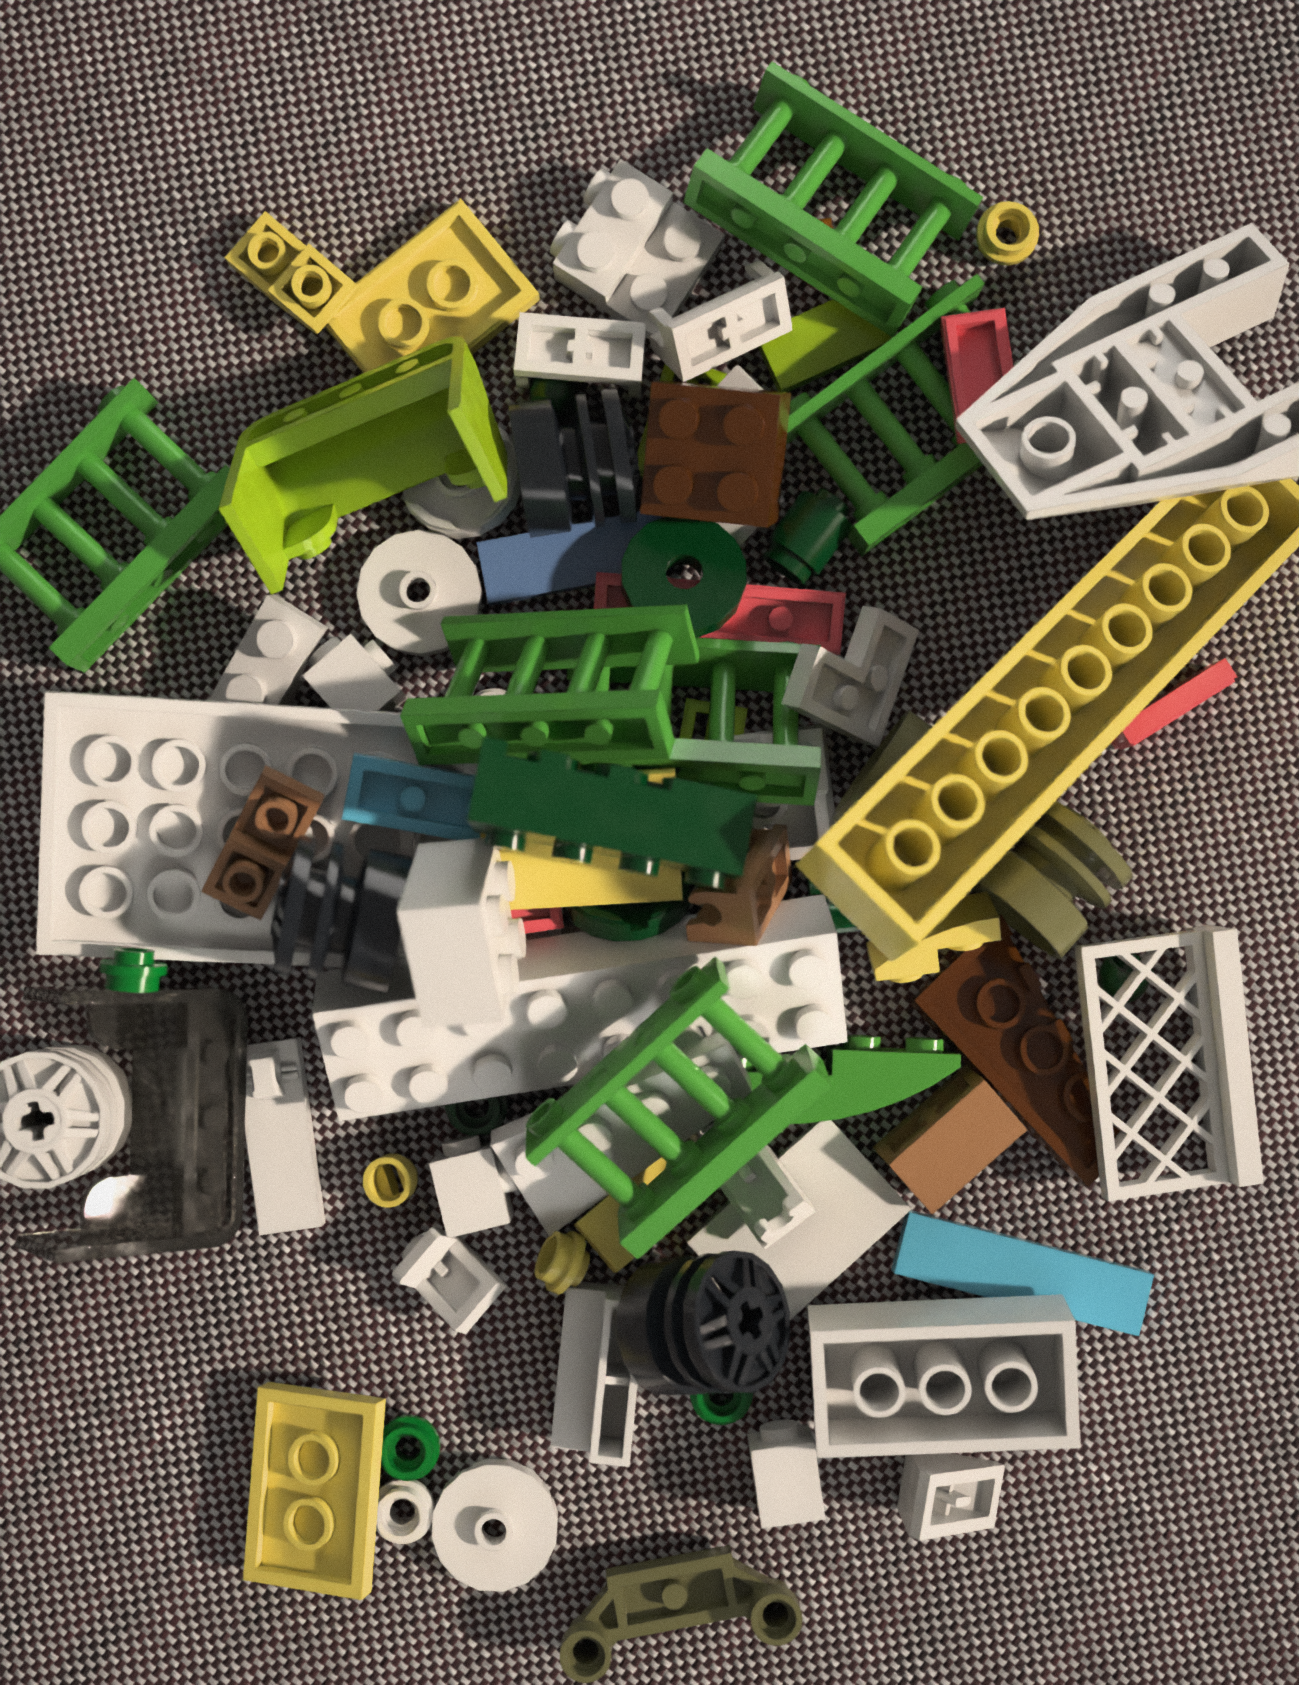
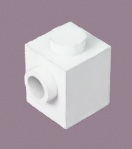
M351 634L342 641L338 637H333L321 645L309 659L313 667L302 675L330 708L393 712L408 698L389 677L398 667L372 639L363 647Z
M468 1135L442 1143L443 1153L435 1155L430 1161L429 1166L447 1239L510 1223L514 1211L509 1192L517 1191L518 1187L492 1149L491 1141L481 1144L479 1135Z

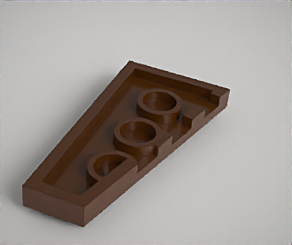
M1000 915L1001 940L985 942L974 950L960 951L908 1002L954 1052L961 1054V1059L967 1066L990 1085L1026 1129L1080 1186L1089 1187L1099 1177L1088 1071H1086L1070 1043L1073 1041L1062 1019L1055 1017L1039 988L1042 985L1030 963L1024 962L1010 937L1013 933L1003 916ZM1111 1107V1113H1113L1116 1116L1115 1112ZM1113 1126L1114 1139H1115V1137L1118 1135V1133L1120 1132V1130H1118L1115 1126Z

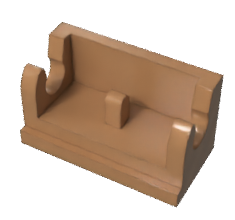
M774 824L772 829H751L748 845L751 850L746 857L743 877L739 880L726 878L725 889L700 886L693 890L688 899L689 902L704 905L697 917L689 919L686 924L688 941L757 946L793 880L787 825Z
M964 1065L872 1148L933 1215L1025 1133L1027 1129L981 1076Z

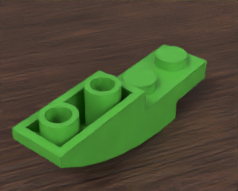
M847 1035L848 1042L842 1043V1046L827 1045L826 1071L832 1088L791 1124L837 1120L871 1112L902 1101L933 1086L961 1067V1054L952 1050H944V1039L906 1037L905 1048L880 1047V1036ZM745 1058L740 1059L750 1076L752 1089L754 1090L762 1083L763 1075Z

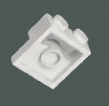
M620 159L612 173L601 168L595 174L583 198V201L590 205L578 225L570 220H567L562 225L551 244L550 254L556 257L553 262L554 278L556 281L619 321L646 323V338L650 340L649 336L659 332L656 325L650 322L646 313L657 307H662L672 318L676 317L724 244L725 234L674 203L672 191Z

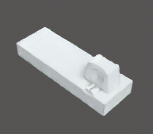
M301 1037L234 1047L239 1077L240 1097L259 1236L322 1227L326 1221Z

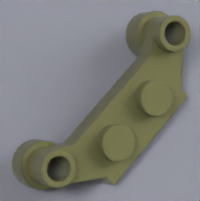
M730 1545L607 1568V1584L584 1612L571 1622L562 1637L560 1664L565 1674L572 1680L580 1683H591L603 1677L609 1669L612 1646L617 1641L738 1617L750 1619L753 1632L762 1642L772 1646H781L791 1642L799 1634L802 1627V1612L796 1595L782 1580L769 1578L733 1558ZM772 1602L782 1603L779 1608L774 1610L765 1608ZM582 1639H590L595 1643L586 1646L580 1644L578 1641Z

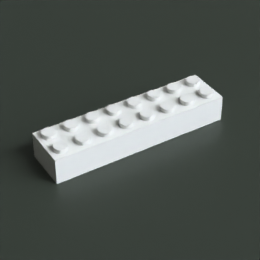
M825 895L781 901L757 946L688 941L686 924L689 919L696 918L698 914L686 915L666 932L641 941L614 942L593 937L584 931L526 940L525 957L516 958L519 972L518 993L509 994L503 1022L423 1028L408 959L395 960L386 993L342 985L341 969L320 972L316 979L312 1016L339 1121L575 1085L671 997L669 992L673 984L685 971L693 966H698L701 969L714 956L725 965L730 987L721 998L778 1053L798 1050L805 1043L810 1048L846 1043L848 1041L837 932ZM700 1016L672 1042L680 1049L713 1035L717 1031ZM735 1049L739 1058L743 1059L744 1057Z

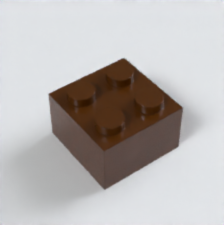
M675 381L651 382L640 514L765 528L776 523L779 517L791 393Z

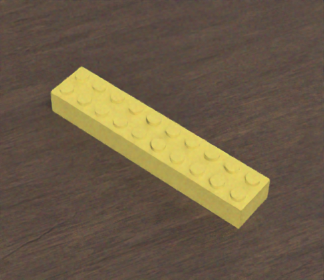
M1292 479L1160 501L795 866L891 962L918 945L1299 547V486Z

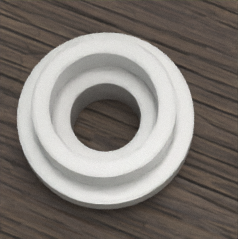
M396 1478L382 1485L379 1489L376 1531L387 1541L396 1544L412 1543L423 1537L431 1527L435 1508L434 1499L428 1488L417 1480L408 1481ZM400 1499L408 1500L413 1504L415 1513L411 1517L401 1518L393 1511L392 1504Z

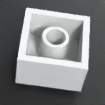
M485 838L418 844L397 914L423 1028L503 1022L509 994L518 993L519 972L516 958L525 957L526 936L522 919H512L509 901H514L515 899L514 870L511 861H501L499 849L484 845Z

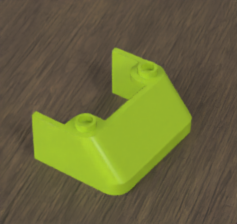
M456 336L437 341L266 415L241 433L218 509L271 595L283 590L290 559L297 556L301 560L310 559L321 554L330 546L332 542L330 537L337 528L338 518L446 473L453 485H467L469 489L487 486L494 502L507 498L508 454L476 362L464 338Z

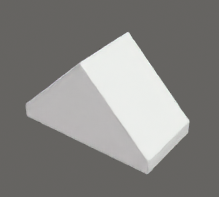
M952 1453L906 1455L897 1510L908 1535L920 1541L994 1528L1005 1465L992 1460Z

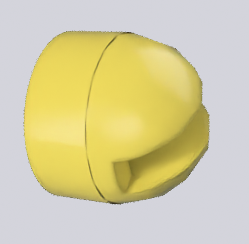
M386 1154L379 1157L368 1165L363 1175V1187L366 1195L373 1203L385 1208L396 1207L413 1195L418 1183L417 1168L409 1158L401 1154ZM391 1165L396 1167L404 1189L402 1192H399V1185Z

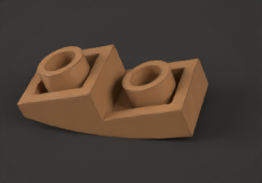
M265 765L201 892L261 920L279 887L282 870L285 869L298 845L299 836H305L325 794Z

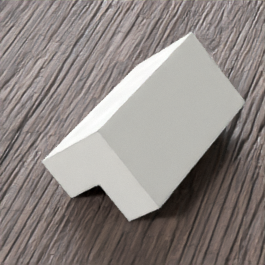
M580 1282L576 1287L570 1286L566 1290L550 1448L590 1452L589 1463L629 1467L638 1383L624 1364L617 1340V1307L624 1286Z

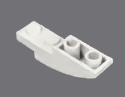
M275 594L267 595L209 701L290 705L305 680L301 675L328 627Z

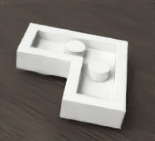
M862 606L844 659L820 646L801 645L781 704L861 744L879 747L919 630L881 608Z

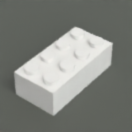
M1063 1294L807 1305L817 1458L1081 1448L1075 1319Z

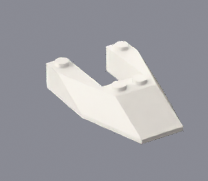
M1250 223L1088 298L956 419L955 428L1026 520L1134 506L1299 477V382L1257 402L1210 348L1274 318L1290 263Z

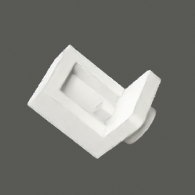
M432 1227L427 1232L416 1236L406 1246L402 1254L403 1260L392 1272V1276L401 1285L415 1288L455 1332L466 1334L507 1287L506 1283L460 1236L447 1239L445 1230L437 1227Z

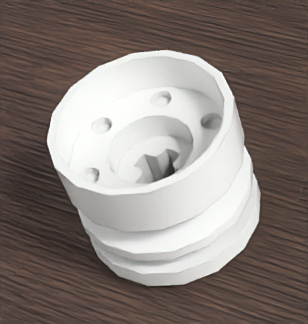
M59 1044L44 1049L28 1051L0 1062V1179L20 1188L50 1189L105 1165L124 1147L134 1125L135 1097L126 1073L109 1055L86 1045ZM40 1110L41 1112H52L54 1124H38L35 1118L36 1112Z

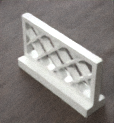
M1203 925L1186 928V931L1074 946L1101 1197L1107 1201H1115L1224 1183H1231L1238 1187L1263 1184L1237 929ZM1185 946L1187 971L1176 986L1172 988L1154 974L1151 969L1166 949ZM1147 951L1141 961H1138L1131 955V953ZM1117 956L1133 969L1113 998L1097 984L1095 958ZM1143 979H1146L1167 996L1147 1024L1143 1023L1124 1007ZM1188 992L1190 993V1002L1184 998ZM1099 1000L1107 1005L1102 1012L1100 1011ZM1177 1006L1192 1017L1194 1030L1193 1035L1180 1052L1157 1034ZM1117 1014L1140 1032L1120 1060H1117L1104 1049L1103 1039L1104 1031ZM1150 1042H1153L1174 1059L1153 1088L1130 1070ZM1195 1054L1197 1059V1066L1191 1061ZM1106 1063L1113 1067V1070L1110 1072L1108 1076ZM1184 1069L1199 1080L1200 1096L1187 1114L1183 1113L1164 1097ZM1124 1077L1147 1095L1126 1124L1111 1113L1110 1096ZM1158 1104L1180 1121L1160 1150L1156 1149L1137 1133ZM1202 1117L1204 1129L1198 1125V1122L1201 1120ZM1113 1126H1115L1118 1130H1120V1132H1119L1118 1135L1115 1137V1139H1114ZM1193 1132L1205 1141L1208 1168L1185 1172L1171 1159L1189 1134ZM1132 1140L1154 1158L1138 1179L1119 1182L1117 1159ZM1165 1167L1174 1173L1159 1176Z

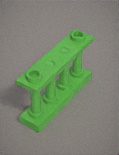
M772 61L765 70L753 109L763 116L730 160H725L708 148L704 151L693 167L683 203L889 336L894 337L922 289V286L910 279L909 276L941 230L959 241L980 205L983 196L967 187L959 178L948 175L811 87L802 77L791 74ZM785 129L815 148V150L784 193L778 194L750 175ZM837 162L868 183L837 227L832 229L804 211L803 208ZM889 196L920 217L890 261L885 263L857 245L856 242Z
M978 274L961 286L955 280L942 286L926 301L925 306L928 308L926 313L812 399L804 392L790 401L786 445L800 436L856 508L852 515L858 523L853 526L847 538L861 557L984 465L967 443L957 444L949 385L919 346V344L940 329L942 316L971 312L968 307L974 304L985 284ZM897 361L903 366L955 434L951 440L957 448L939 461H937L932 453L925 456L869 383ZM848 398L906 472L902 478L907 485L889 499L883 491L875 493L820 421L821 418Z
M135 378L126 386L121 385L112 389L102 399L97 409L99 414L0 515V571L58 626L56 633L59 637L50 645L49 649L67 666L83 673L107 651L228 525L218 508L230 468L225 464L217 474L214 471L206 473L146 416L159 402ZM128 434L189 490L188 499L190 502L174 518L170 516L161 517L103 461ZM84 479L94 486L146 536L144 539L146 547L130 564L128 562L119 563L59 506ZM41 524L102 581L100 588L103 592L86 609L84 607L76 609L15 551Z
M687 604L444 616L440 625L456 666L444 697L407 698L400 714L419 765L478 764L483 736L508 741L506 755L524 759L527 757V752H539L540 749L568 754L569 758L578 761L670 759L675 739L661 689L658 688L665 665L698 664L700 654ZM637 666L630 690L595 691L603 668ZM575 669L567 693L533 694L542 670ZM514 671L505 695L473 696L482 672Z
M696 638L700 654L698 664L665 665L658 689H661L671 723L672 686L710 688L708 740L674 738L675 742L670 759L580 761L581 769L594 771L597 764H615L637 770L675 768V778L757 795L756 802L814 806L821 771V747L798 745L799 713L781 704L802 644L788 641L762 642ZM637 666L603 668L595 691H609V682L632 683ZM567 669L568 680L572 679L575 669ZM736 690L773 692V744L734 742Z
M716 956L701 969L698 966H693L685 971L673 984L669 992L671 997L558 1101L549 1098L538 1106L526 1123L525 1159L535 1167L556 1147L559 1148L620 1204L619 1211L617 1212L619 1243L636 1259L643 1256L832 1088L824 1061L806 1043L792 1056L789 1054L781 1056L721 998L730 987L725 965ZM700 1016L763 1075L762 1083L744 1099L740 1097L732 1099L672 1042ZM651 1060L715 1119L713 1127L696 1142L693 1140L684 1142L624 1086ZM603 1104L612 1110L667 1161L666 1169L648 1185L645 1182L636 1184L577 1130Z

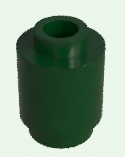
M819 488L815 495L802 491L768 537L767 542L770 547L763 555L764 560L784 577L803 586L810 575L814 577L819 575L852 529L851 523L845 517L849 512V508L838 497L825 489Z

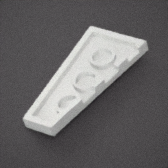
M718 1032L680 1048L732 1099L737 1097L744 1099L753 1091L750 1076L734 1047ZM650 1061L624 1085L683 1141L715 1120L654 1061ZM605 1104L577 1128L631 1179L661 1158L651 1146ZM530 1113L491 1130V1147L550 1237L554 1231H558L609 1194L557 1147L535 1167L525 1159L526 1123L532 1115Z

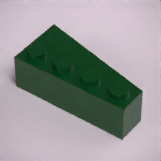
M483 736L467 821L475 832L486 834L485 846L524 853L526 841L553 846L551 858L591 865L593 854L620 859L618 870L650 877H658L659 868L663 866L686 871V883L715 889H725L726 878L739 880L743 877L757 795L675 777H663L662 784L649 782V774L615 764H597L594 771L581 769V762L569 758L568 754L540 749L539 752H527L526 759L506 755L508 741Z

